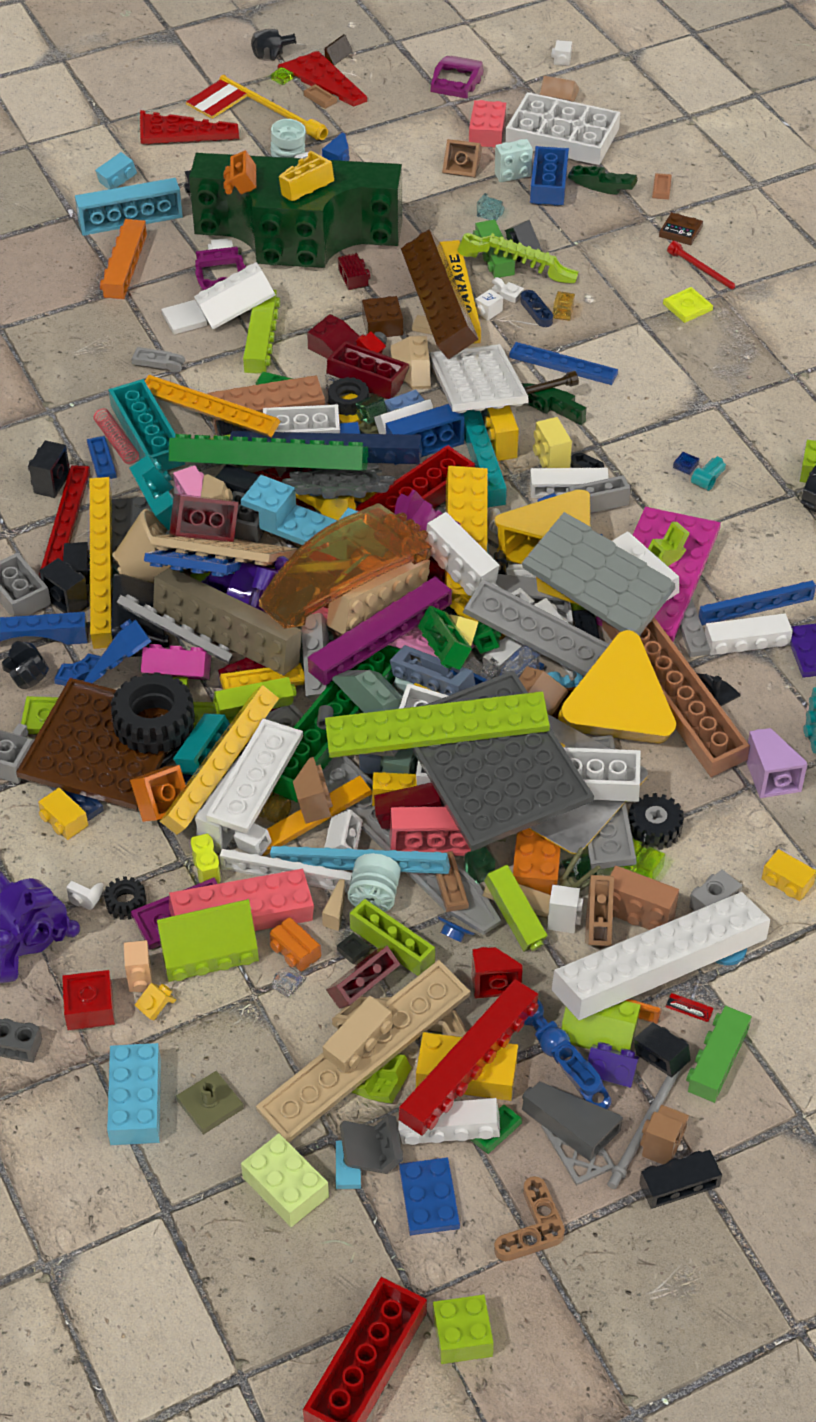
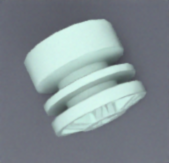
M293 119L276 121L271 127V156L294 158L296 155L304 153L305 126Z
M371 853L358 857L354 863L352 879L348 889V899L351 904L356 907L362 900L366 899L383 912L390 910L395 903L401 868L398 863L382 854Z

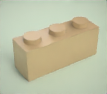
M369 996L322 1046L324 1057L345 1074L350 1068L354 1069L360 1063L361 1056L366 1051H371L375 1047L377 1039L391 1029L393 1025L392 1012L372 996Z

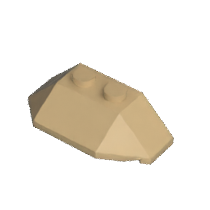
M410 336L391 345V358L409 364L404 382L411 389H431L427 336Z

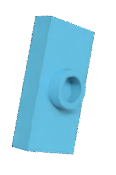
M336 1141V1189H361V1169L351 1168L345 1164L342 1141Z

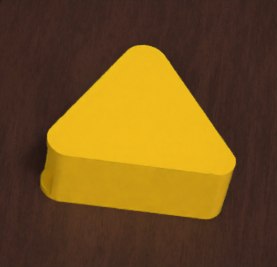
M573 490L497 515L495 517L499 543L497 552L503 550V553L506 554V560L522 564L524 559L528 557L529 553L563 512L591 527L590 493L586 490Z
M630 630L622 631L614 638L565 700L558 715L559 721L584 734L612 735L613 738L656 744L667 741L676 728L675 718L639 635Z

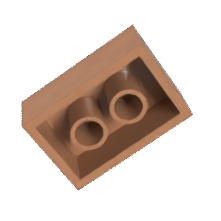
M615 865L610 875L614 876L613 917L648 930L674 920L679 896L678 888Z

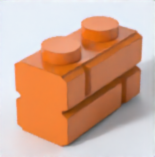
M287 918L281 925L271 930V948L274 952H280L284 955L285 961L290 967L293 968L295 966L302 972L311 963L313 964L320 959L321 945L292 918Z

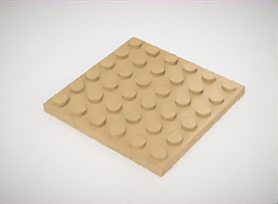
M172 534L155 535L150 538V544L156 545V549L159 550L176 548V552L179 553L196 551L195 555L198 556L215 554V558L218 559L235 557L237 562H252L255 560V564L267 566V564L272 565L279 556H285L289 561H293V558L300 557L301 549L238 539H234V542L181 537Z

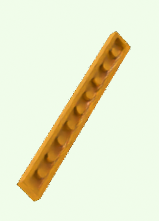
M148 375L145 380L151 393L157 399L272 438L281 422L276 417L152 375Z

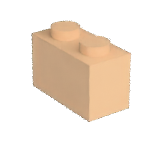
M147 940L124 943V961L129 992H144L152 983V967Z

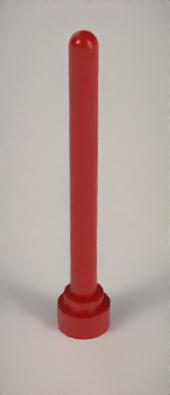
M672 241L667 248L669 254L682 257L729 289L735 288V283L684 251L680 243Z

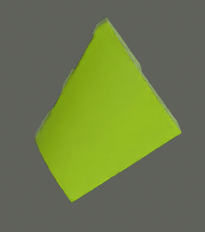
M401 1054L395 1056L351 1093L378 1102L393 1103L412 1069L406 1056Z

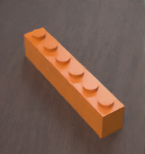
M125 219L123 226H120V235L116 237V246L112 248V257L108 259V268H105L104 279L100 281V290H103L104 298L125 299L147 236L145 220Z

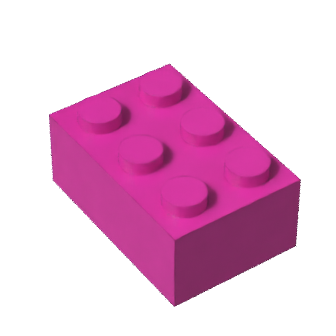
M149 644V648L143 647L141 673H148L150 675L158 672L161 675L169 674L173 677L210 680L212 656L200 647H191L189 651L182 648V646H170V649H165L162 645Z

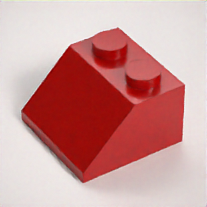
M496 947L472 949L471 976L475 999L499 997L515 979L522 983L523 967L521 963Z

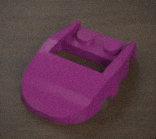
M445 56L435 67L430 92L467 99L468 92H473L476 84L481 82V76L484 72L483 62L458 56ZM442 68L444 70L455 68L460 73L472 72L467 84L438 78Z
M238 247L196 251L195 274L201 291L227 279V277H220L214 281L204 279L202 267L236 263L238 272L246 268L242 256L238 255Z

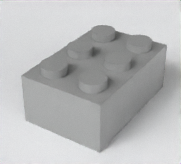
M19 553L0 561V603L11 617L28 616L51 605L48 587Z

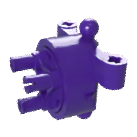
M279 556L274 561L275 569L247 561L243 562L240 569L235 571L234 574L224 575V577L211 575L212 571L209 574V582L225 586L227 588V595L271 616H274L277 599L280 596L286 598L296 593L300 581L284 575L285 571L290 567V562L285 556Z
M0 871V984L14 982L18 978L19 956L41 953L53 941H63L65 936L70 938L77 936L80 932V925L75 920H69L64 903L42 881L28 878L14 883L10 882Z

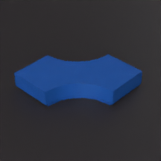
M88 653L84 659L76 663H63L54 678L55 684L65 686L69 678L82 681L101 656Z

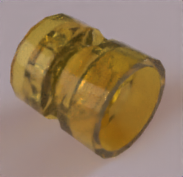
M271 792L258 816L261 818L266 817L268 821L276 824L288 817L292 804L291 800Z

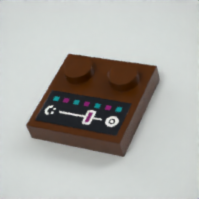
M671 212L659 231V237L692 245L703 227V220Z

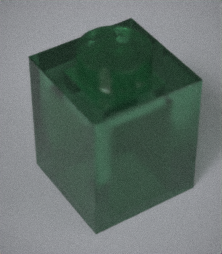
M373 395L356 403L358 418L360 421L369 424L375 422V416L387 413L384 398Z
M484 846L465 853L464 870L480 884L484 882L488 873L495 871L496 860Z

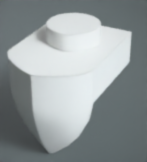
M71 881L66 887L69 901L76 906H82L91 910L101 897L103 883H97L91 889H88Z

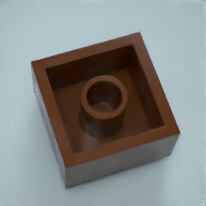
M397 296L362 300V318L366 334L371 331L373 334L381 332L386 337L403 335V316Z

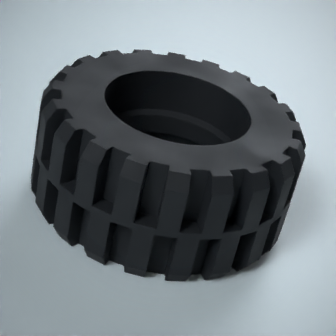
M154 672V674L150 675L143 673L140 677L136 675L130 678L129 682L125 681L121 685V689L118 688L111 700L114 732L122 744L128 745V748L134 751L138 749L140 753L145 754L146 752H151L152 754H158L159 751L168 752L170 748L180 746L181 741H186L189 734L193 731L195 715L192 694L182 681L177 678L173 679V676L169 674L161 675V673ZM149 708H162L169 711L157 718L138 716L140 712Z

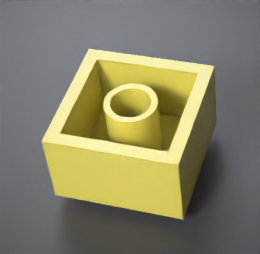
M558 417L536 422L533 452L535 456L538 455L542 468H570L572 440Z

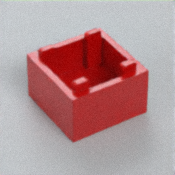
M109 970L62 975L64 1016L67 1030L115 1025L113 989Z

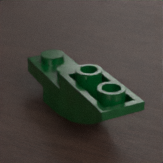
M573 166L568 174L570 180L583 187L618 195L621 189L632 190L638 181L637 175L605 173V167Z
M521 383L523 387L535 385L531 383ZM557 388L527 394L528 403L525 404L545 414L553 411L579 425L586 422L587 407L575 402L576 396Z

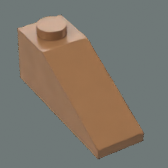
M590 875L585 944L612 946L614 876Z

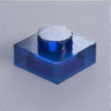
M682 452L674 461L673 468L690 475L699 465L700 459Z

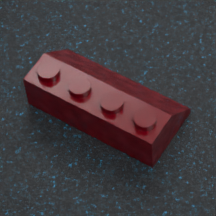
M344 342L327 358L326 377L332 379L330 376L332 375L337 378L353 377L360 379L368 386L369 393L384 399H391L400 391L409 364Z

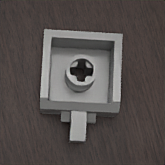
M18 724L12 733L0 730V779L18 784L22 780L17 777L16 771L35 740L27 737V725Z

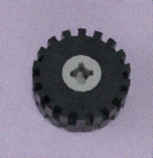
M653 793L652 797L645 794L643 799L639 797V802H632L628 819L635 843L640 841V846L643 848L645 845H648L650 850H653L654 847H658V850H663L664 845L669 848L672 842L674 844L678 842V837L680 838L682 834L684 813L683 810H680L681 806L679 803L674 804L675 799L670 798L668 800L666 799L667 795L662 794L661 797H657V793Z

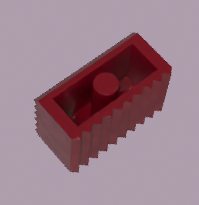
M358 253L338 257V271L348 290L369 286L368 280L371 279L370 271L365 269L364 259H360Z

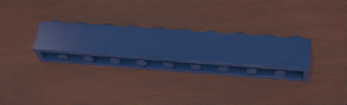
M232 431L229 439L233 440V437H248V441H252V437L267 438V442H271L270 437L253 431ZM274 432L272 438L286 439V443H290V439L306 440V444H310V440H324L325 444L328 445L329 441H344V445H348L349 442H363V446H368L367 463L420 464L422 454L421 435Z

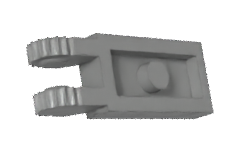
M137 347L131 361L135 365L180 372L182 369L181 365L185 362V357L168 351Z

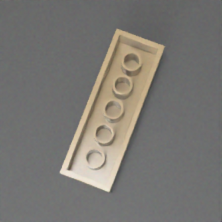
M410 551L331 589L326 625L341 634L355 628L362 621H366L378 611L385 609L394 601L399 600L408 592L415 590L426 582L429 575L430 560Z

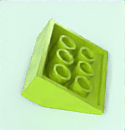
M249 899L157 920L162 957L168 982L181 981L197 975L203 976L210 972L228 970L232 967L250 965L253 962L259 961Z

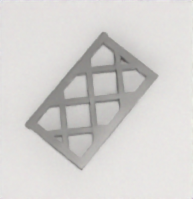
M541 1125L576 1186L611 1171L615 1166L604 1148L597 1154L603 1156L608 1164L603 1167L594 1165L596 1156L590 1161V1164L576 1160L577 1151H574L572 1158L566 1157L561 1149V1145L567 1144L560 1138L553 1136L552 1132ZM574 1165L587 1168L586 1175L578 1177L573 1169Z

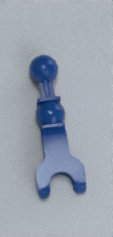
M538 999L537 1004L539 1007L537 1012L532 1017L529 1016L525 1020L524 1025L535 1028L537 1031L535 1036L542 1051L546 1055L553 1057L555 1062L560 1065L562 1071L575 1086L582 1098L608 1109L612 1100L608 1091L603 1086L600 1075L577 1049L571 1045L568 1034L561 1028H558L554 1021L548 1023L543 1017L544 1006ZM601 1093L604 1096V1100L601 1103H594L592 1101L594 1094Z

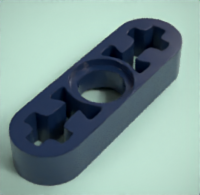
M524 290L521 293L520 301L523 307L539 326L550 327L553 324V313L535 291Z

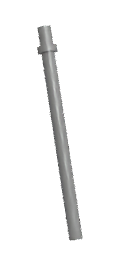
M681 1070L672 1078L667 1075L620 1162L613 1167L612 1176L607 1183L610 1188L616 1189L621 1179L626 1177V1170L640 1146L645 1121L651 1119L653 1112L658 1113L660 1106L664 1103Z

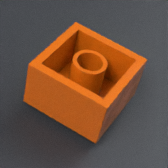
M180 765L163 767L130 780L143 822L162 819L186 786Z

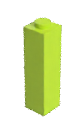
M289 677L215 691L213 702L216 713L229 718L236 716L252 693L262 685L279 698L272 709L292 705L293 699L296 696V688L294 684L290 683Z
M508 865L488 873L484 882L523 952L529 949L535 951L541 948L548 935Z

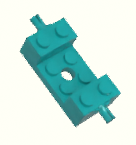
M146 455L129 467L155 517L170 532L174 496L169 492L174 488L170 482L172 477L166 469L162 471L163 467L157 459Z

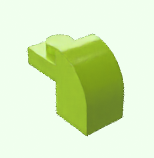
M671 522L664 538L652 539L648 549L664 564L669 566L678 561L685 553L686 549L683 546L690 533L678 522Z

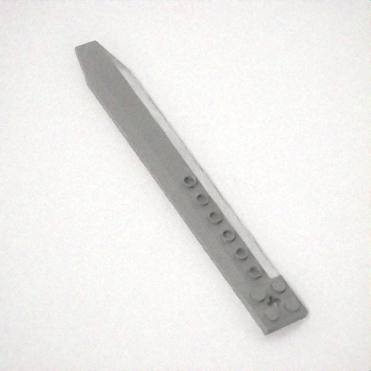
M292 704L269 712L265 719L289 725V727L293 728L304 714ZM347 756L333 757L323 770L329 793L359 775L371 791H373V781ZM372 795L344 810H351L358 815L364 822L361 828L384 851H390V829H381L375 816V806H372ZM457 864L469 902V908L447 913L484 935L501 924V919L489 899L482 896L484 891L481 886ZM406 872L446 911L435 873Z

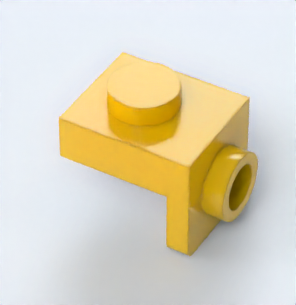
M150 983L135 1003V1006L149 1019L155 1020L168 1002L174 1004L177 999L171 995L173 991L166 985L161 983L159 986Z

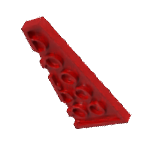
M314 51L278 64V71H286L291 77L301 78V82L309 86L316 84L353 107L367 102V96L319 51Z
M140 110L141 144L239 139L237 123L223 121L210 123L209 119L196 121L194 117L173 114L161 116L158 112L146 114V111Z

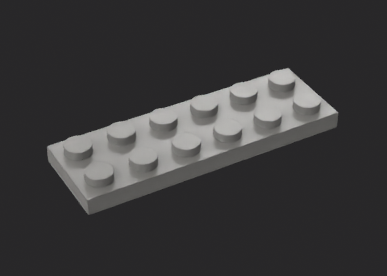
M128 594L126 597L120 595L117 601L120 607L195 647L203 648L208 654L230 664L233 658L230 648L219 644V646L212 644V639L203 634L200 637L193 634L194 629L185 624H182L181 627L176 625L175 619L166 614L163 617L159 616L155 608L147 604L144 607L139 605L138 600Z

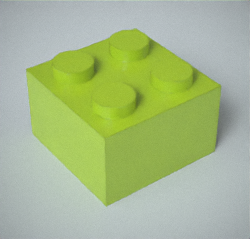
M485 1294L433 1302V1320L441 1364L493 1357L494 1342Z

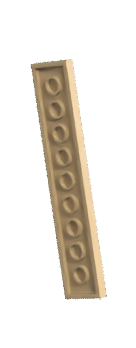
M438 960L383 1004L392 1012L393 1025L386 1034H382L377 1039V1043L371 1051H366L361 1056L360 1063L354 1069L350 1068L345 1074L321 1053L256 1105V1110L288 1143L291 1142L413 1043L423 1032L429 1030L470 996V990Z

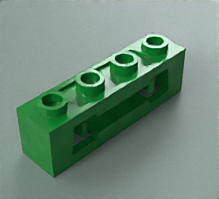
M429 606L418 625L422 636L428 641V645L434 650V654L440 659V663L448 669L453 667L460 670L472 648L447 612Z

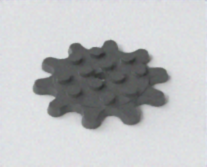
M312 468L310 472L292 471L289 473L290 478L282 480L284 484L294 487L298 495H322L326 499H335L340 495L363 498L367 492H387L389 485H393L395 477L381 476L382 470L379 469L344 470Z

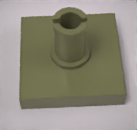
M217 1071L176 1095L177 1102L203 1135L244 1109L241 1100Z

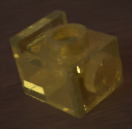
M557 291L553 304V319L571 320L575 303L574 293Z

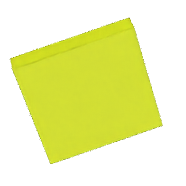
M692 287L663 299V305L684 323L713 310V305Z

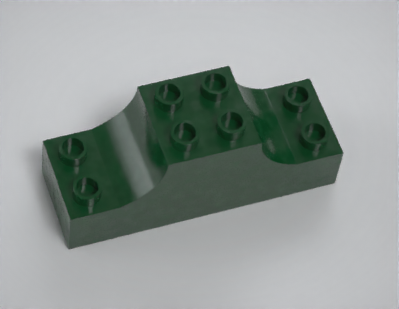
M195 153L189 176L194 234L230 236L241 240L252 248L256 255L257 264L325 268L332 256L343 249L355 245L399 246L402 227V164L329 160L332 162L334 181L325 187L314 190L313 193L300 197L298 200L291 201L281 194L279 176L291 166H297L298 160L301 158L250 156L256 164V188L250 192L240 194L234 186L232 193L226 194L224 189V171L227 166H230V157L233 155Z

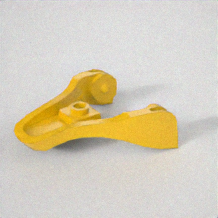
M367 492L363 498L340 495L335 499H326L322 495L310 496V494H296V498L315 507L322 515L339 520L347 508L356 509L354 501L365 502L378 492Z

